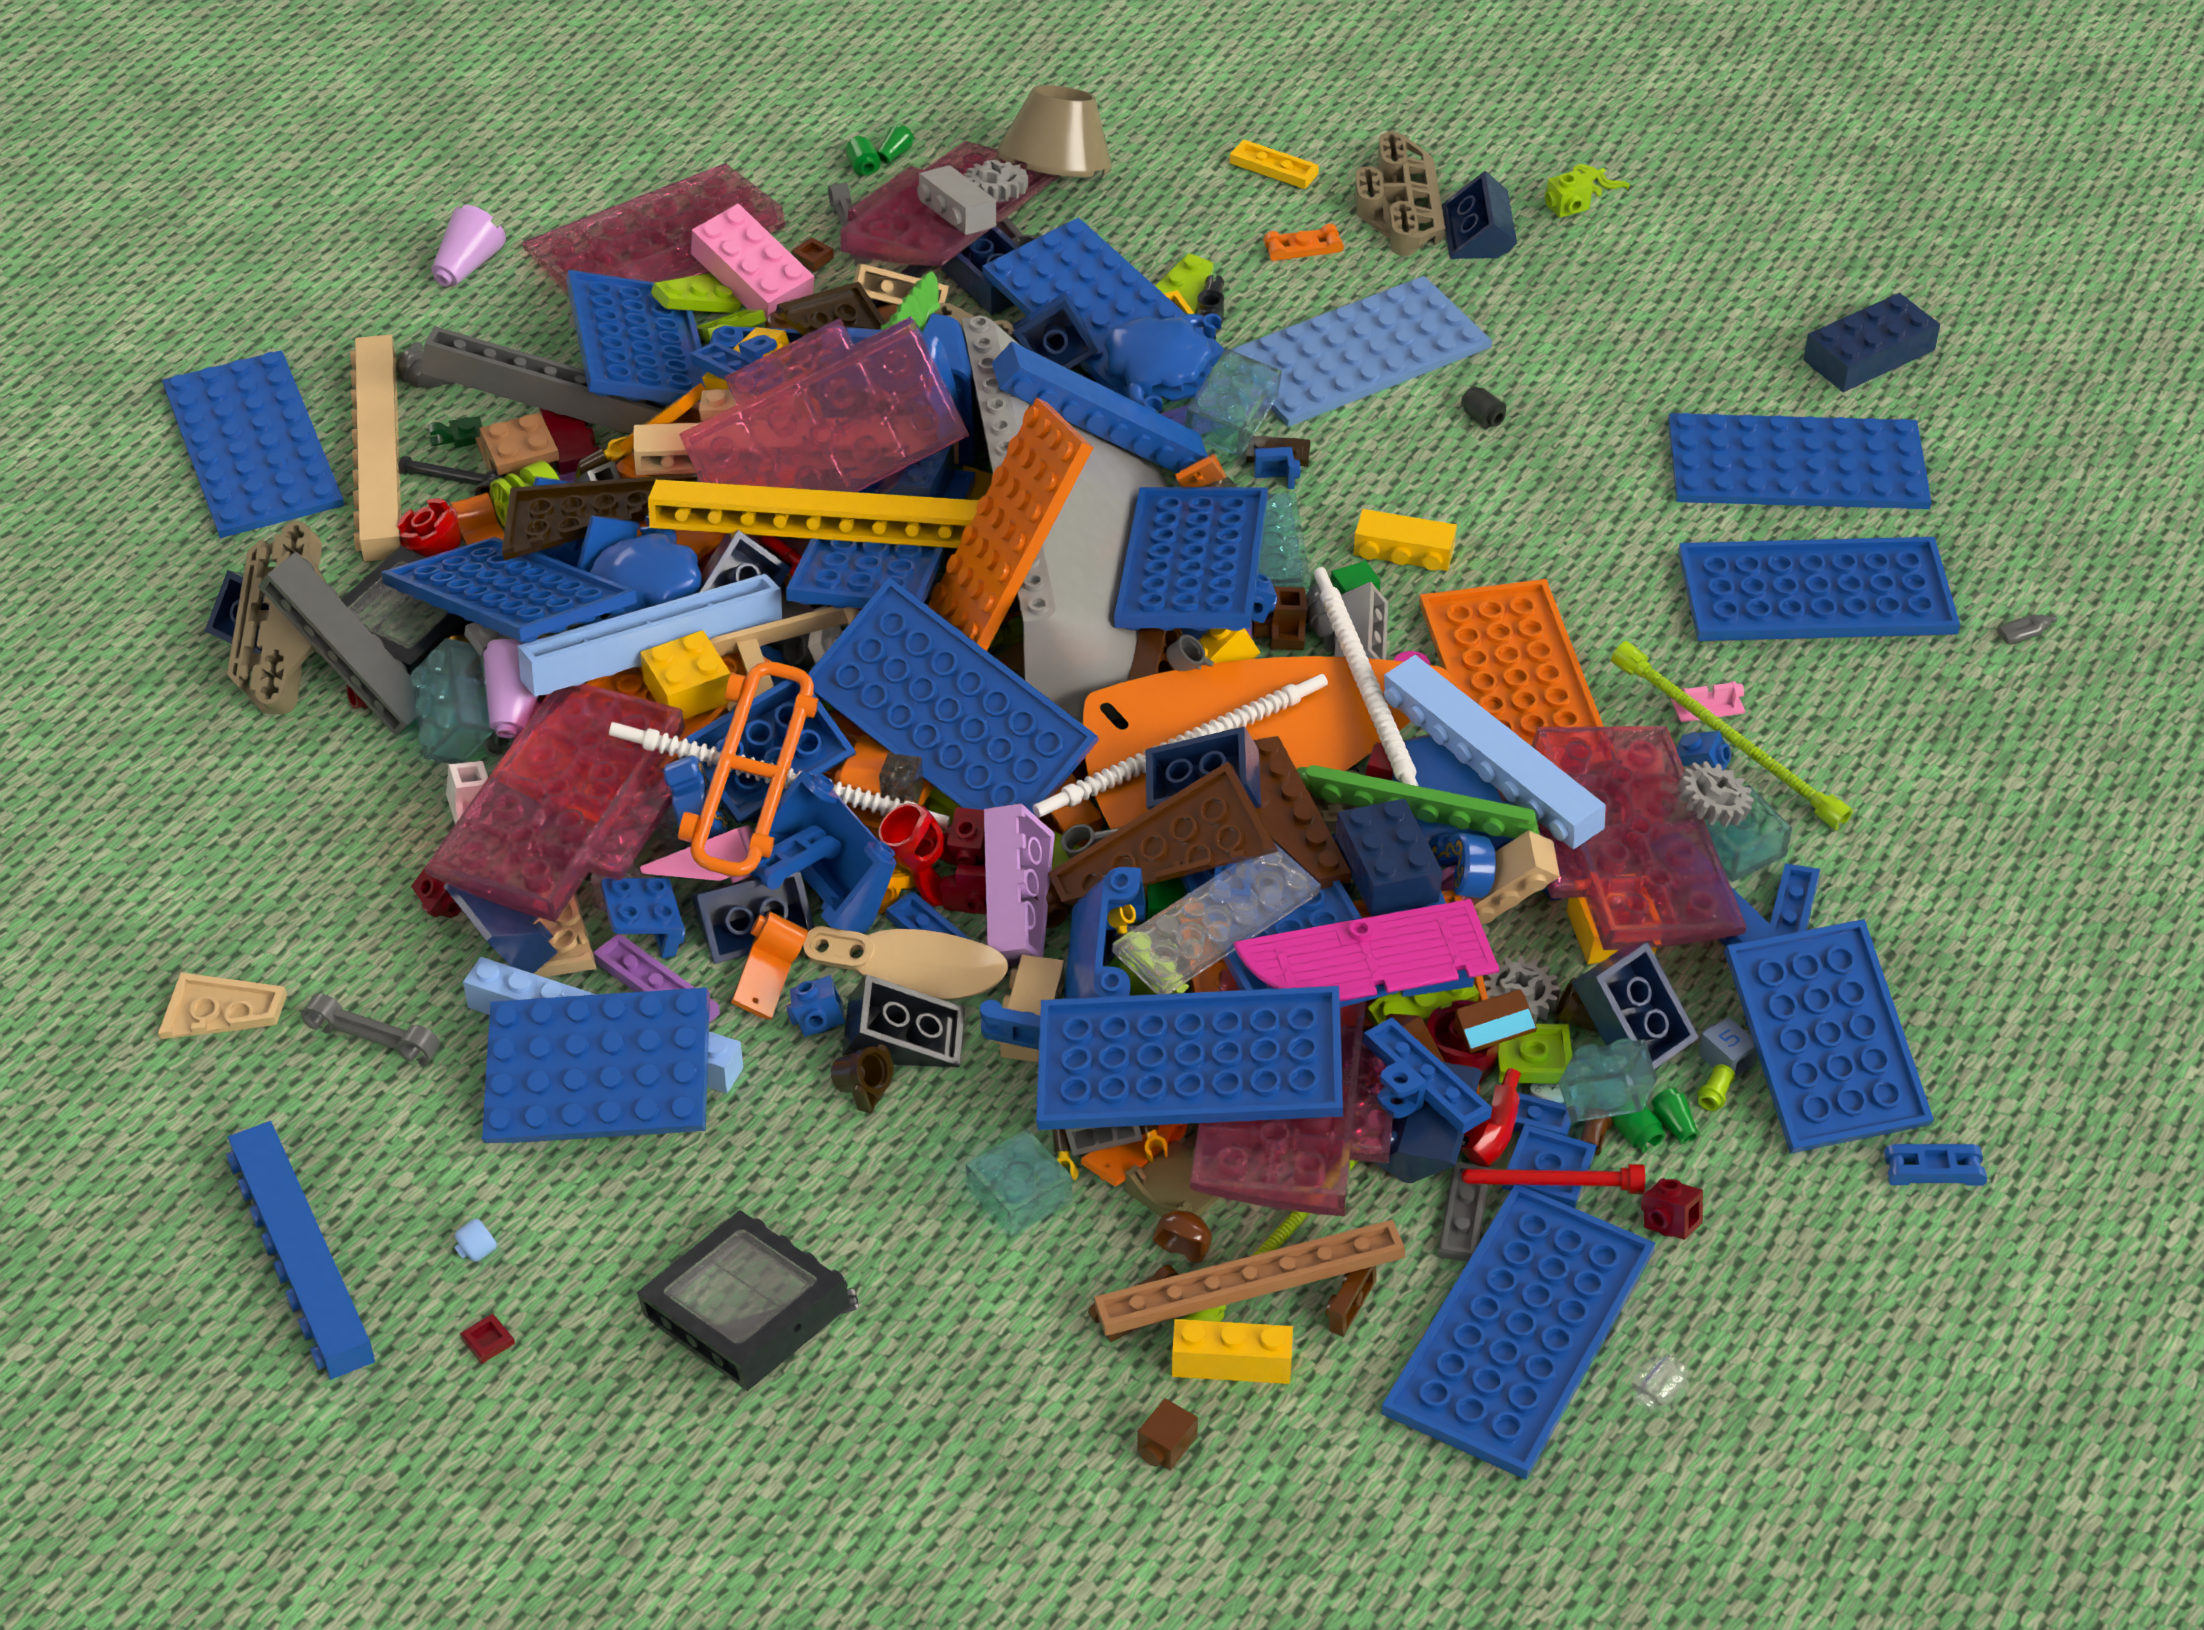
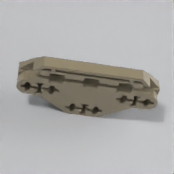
M1397 132L1383 133L1379 137L1378 167L1367 166L1356 171L1354 190L1356 212L1361 219L1390 239L1391 250L1395 254L1408 256L1417 252L1419 247H1423V243L1428 240L1431 241L1433 239L1435 245L1445 238V223L1434 158L1403 134ZM1407 150L1421 156V160L1407 157ZM1410 174H1423L1424 181H1419V183L1410 180ZM1368 190L1371 193V197L1367 194ZM1414 198H1427L1428 206H1415ZM1418 223H1431V228L1419 231Z
M293 521L282 528L281 534H275L274 541L270 544L260 539L247 551L227 675L264 714H287L293 711L298 700L302 663L313 651L319 653L266 595L264 603L269 605V610H261L264 593L258 586L270 571L295 552L308 560L313 565L315 573L327 584L319 570L322 541L320 537L301 521ZM270 555L271 560L276 562V567H268ZM258 628L257 647L262 648V653H254ZM251 671H252L251 682H250V687H249L248 685H249L250 673H251Z

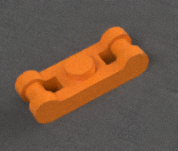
M1326 224L1319 230L1299 231L1288 234L1270 231L1263 238L1272 261L1338 253L1344 249V244L1334 224Z

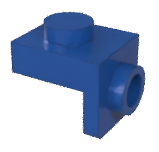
M1292 447L1258 448L1254 450L1255 478L1286 477L1288 489H1294L1295 479L1300 478L1299 459L1294 460Z
M1719 730L1701 733L1692 732L1682 735L1674 752L1673 759L1676 764L1681 766H1691L1693 763L1701 765L1703 762H1708L1711 768H1715L1717 764H1720L1723 771L1731 760V750L1723 740Z

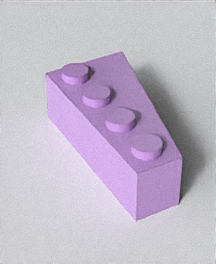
M1022 803L984 809L987 945L1004 955L1008 967L1019 966L1022 954L1043 957L1048 911L1046 895L1051 880L1048 872L1052 869L1055 833Z

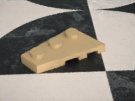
M572 886L539 890L534 911L539 919L534 923L536 924L540 920L554 937L549 942L558 953L534 974L549 977L597 969L578 899Z
M181 972L158 1035L160 1039L277 1025L287 997L286 989L283 986Z

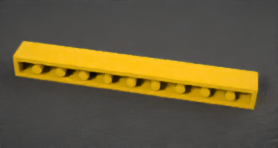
M656 480L648 497L650 528L732 533L739 530L744 534L958 548L964 529L971 524L977 512L979 500Z

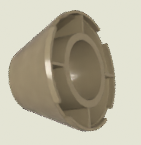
M1039 85L1033 87L999 144L997 155L1002 160L1011 162L1012 165L1015 163V160L1027 163L1026 169L1060 176L1094 177V171L1102 170V174L1105 175L1111 171L1112 166L1095 96L1086 91L1064 86Z

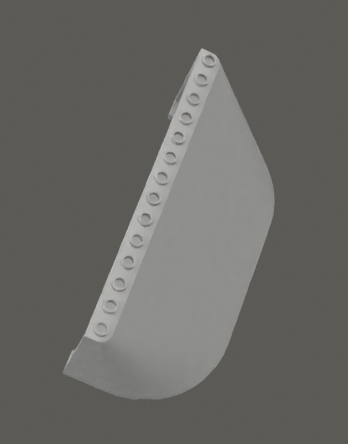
M984 316L962 318V329L975 385L977 452L988 451L992 473H994L995 469L1001 466L1005 459L1008 444L1019 432L1023 424L1024 413L1032 404L999 389L992 366L995 358L1011 341L1016 344L1018 343L989 318ZM1068 422L1094 448L1017 595L1023 620L1024 680L1083 724L1084 703L1090 693L1129 680L1140 629L1115 628L1114 615L1139 488L1167 487V484L1152 461ZM1103 703L1100 706L1101 711L1109 720L1123 718L1110 703Z

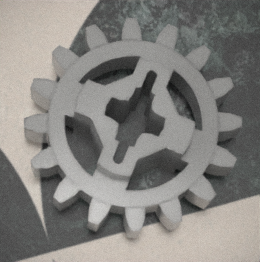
M999 160L984 161V165L973 164V168H967V173H964L966 178L995 198L996 202L1009 201V197L1019 198V194H1025L1026 189H1028L1026 169H1020V165L1013 166L1011 162L1000 163Z
M1703 762L1701 767L1693 763L1690 769H1685L1677 786V790L1681 792L1679 800L1688 802L1686 809L1688 811H1697V818L1699 820L1709 818L1710 825H1714L1716 821H1720L1723 827H1727L1730 822L1735 826L1739 825L1741 820L1744 821L1754 802V798L1749 796L1752 792L1751 788L1742 786L1745 780L1743 778H1734L1733 770L1727 771L1724 769L1722 771L1720 764H1717L1715 768H1711L1708 762Z
M1519 956L1515 963L1506 957L1504 958L1503 966L1498 964L1499 973L1484 975L1483 980L1488 999L1521 989L1526 997L1535 1024L1538 1016L1541 1019L1547 1020L1549 1018V1011L1555 1012L1557 1001H1559L1560 987L1557 986V975L1549 976V966L1538 968V960L1533 959L1528 964L1525 963L1523 956Z

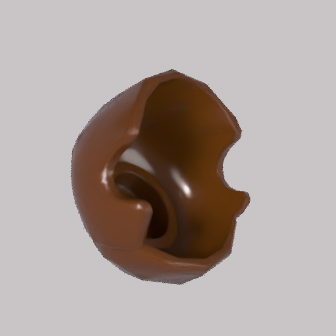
M1174 1210L1160 1218L1152 1240L1169 1253H1179L1185 1255L1191 1262L1201 1263L1210 1249L1212 1234L1208 1225L1198 1215L1189 1211Z

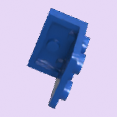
M604 878L601 881L600 889L612 931L616 934H654L661 959L676 956L679 944H683L685 939V927L680 917L677 900L669 878Z

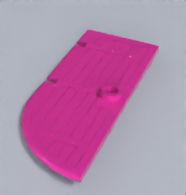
M1471 899L1240 940L1233 944L1245 966L1270 987L1282 989L1339 986L1340 1001L1377 995L1375 986L1381 984L1384 985L1387 993L1456 981L1459 980L1457 970L1465 969L1468 978L1499 973L1498 964Z

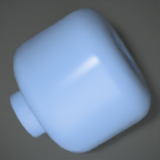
M477 1218L472 1219L455 1232V1239L458 1244L454 1248L462 1259L468 1256L470 1260L477 1262L497 1248V1242L482 1221Z

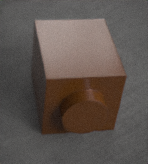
M1164 1398L1137 1431V1452L1140 1453L1142 1459L1149 1465L1154 1467L1161 1465L1171 1471L1196 1440L1198 1417Z

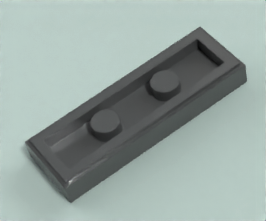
M1457 1162L1456 1166H1453L1438 1257L1468 1262L1479 1245L1488 1185L1465 1184L1461 1179V1174L1466 1169L1491 1168Z

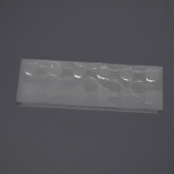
M1275 844L1279 852L1235 863L1115 941L1112 952L1156 994H1169L1234 951V942L1252 939L1317 896L1321 885Z

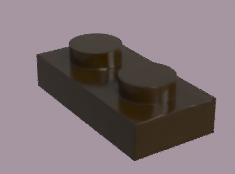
M1249 435L1246 462L1254 463V450L1258 448L1292 447L1294 460L1299 459L1300 466L1308 467L1311 440Z

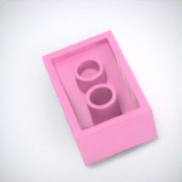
M751 826L739 827L708 839L705 845V852L715 858L731 862H742L748 854L751 835L753 834ZM691 847L640 866L643 874L717 881L730 878L732 884L752 877L750 874L738 877L706 870L693 860L690 852Z

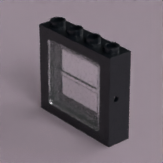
M400 546L390 556L386 557L376 569L365 576L355 588L344 595L341 601L348 609L354 610L359 615L361 623L371 634H375L381 639L384 648L394 659H398L404 664L407 673L418 683L433 669L431 658L446 644V640L455 635H464L466 625L474 622L467 621L459 615L448 613L447 610L431 606L430 603L414 599L413 596L400 593L396 589L383 584L382 571L427 558Z
M741 1210L637 1291L643 1315L746 1391H749L850 1307L847 1293L848 1284L840 1272L829 1270L820 1264L813 1254L802 1252L786 1236L777 1235L768 1229L759 1218L753 1219Z

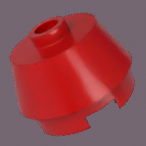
M440 498L426 500L428 506L419 509L415 513L412 509H409L397 524L400 530L401 545L425 557L456 549L462 540L457 511L455 508L448 506L444 499Z

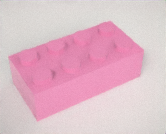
M736 204L692 229L691 254L724 286L730 288L733 291L732 294L747 309H761L764 312L765 318H767L769 314L776 311L777 304L813 294L814 275L741 205Z

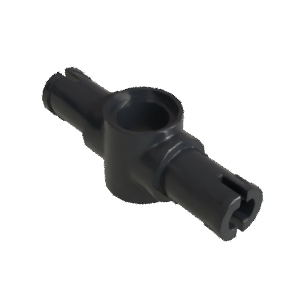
M1209 275L1205 280V290L1200 292L1197 297V314L1203 316L1211 313L1220 316L1222 323L1224 320V295L1222 294L1224 279L1216 275V281H1213L1214 275Z

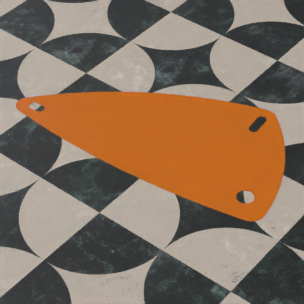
M1274 657L1213 663V666L1201 665V669L1189 671L1173 670L1096 690L1087 696L1084 703L1083 725L1099 738V741L1085 756L1088 776L1092 778L1095 772L1101 774L1104 768L1110 771L1111 765L1118 766L1120 761L1126 762L1128 757L1135 759L1137 753L1143 755L1145 749L1160 746L1161 742L1168 744V740L1170 738L1176 740L1178 734L1184 736L1186 731L1192 732L1194 727L1200 728L1203 723L1209 725L1211 719L1217 721L1219 716L1225 717L1227 712L1233 713L1236 708L1241 710L1243 705L1249 706L1251 701L1257 702L1260 697L1265 698L1267 694L1273 695L1275 690L1281 691V688L1288 684L1297 685L1319 674H1324L1327 678L1328 685L1302 697L1301 701L1294 706L1287 705L1285 710L1279 708L1277 713L1271 712L1269 717L1263 716L1261 721L1255 720L1252 725L1247 723L1245 728L1252 739L1258 740L1279 736L1296 769L1316 765L1346 771L1372 752L1376 742L1381 744L1382 742L1359 692L1360 689L1357 687V682L1354 680L1346 657ZM1368 658L1371 669L1374 671V676H1376L1384 696V674L1404 661ZM1429 665L1452 683V677L1447 670L1442 667ZM1103 703H1110L1128 722V727L1123 730L1116 728L1101 711L1100 706ZM1388 704L1397 729L1400 731L1411 721L1399 709L1393 708ZM1140 772L1138 777L1132 776L1130 781L1123 779L1121 785L1115 783L1114 788L1110 789L1107 787L1105 792L1098 790V794L1095 797L1110 829L1121 828L1149 811L1146 807V773Z

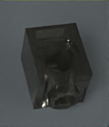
M887 753L879 775L881 798L889 795L891 801L899 798L900 803H904L907 800L918 804L924 789L922 757Z

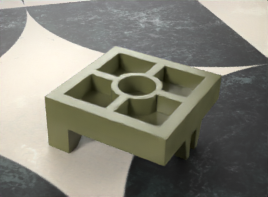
M1174 1140L1167 1146V1158L1164 1155V1150H1162L1153 1158V1163L1149 1162L1142 1169L1135 1164L1125 1172V1192L1160 1217L1174 1210L1189 1211L1200 1216L1232 1187V1179L1212 1166L1208 1151L1202 1154L1201 1157V1146L1197 1145L1191 1151L1177 1140Z

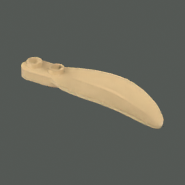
M819 926L808 932L803 944L807 957L815 964L857 971L863 977L868 974L941 1000L962 999L984 993L1003 980L1008 969V963L1004 955L988 945L955 935L927 930L890 929L865 935L854 931ZM820 945H829L825 952L817 951ZM855 950L863 951L859 958L852 957V953Z

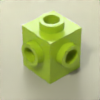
M1579 170L1548 178L1544 200L1547 207L1551 208L1559 218L1590 210L1593 186Z

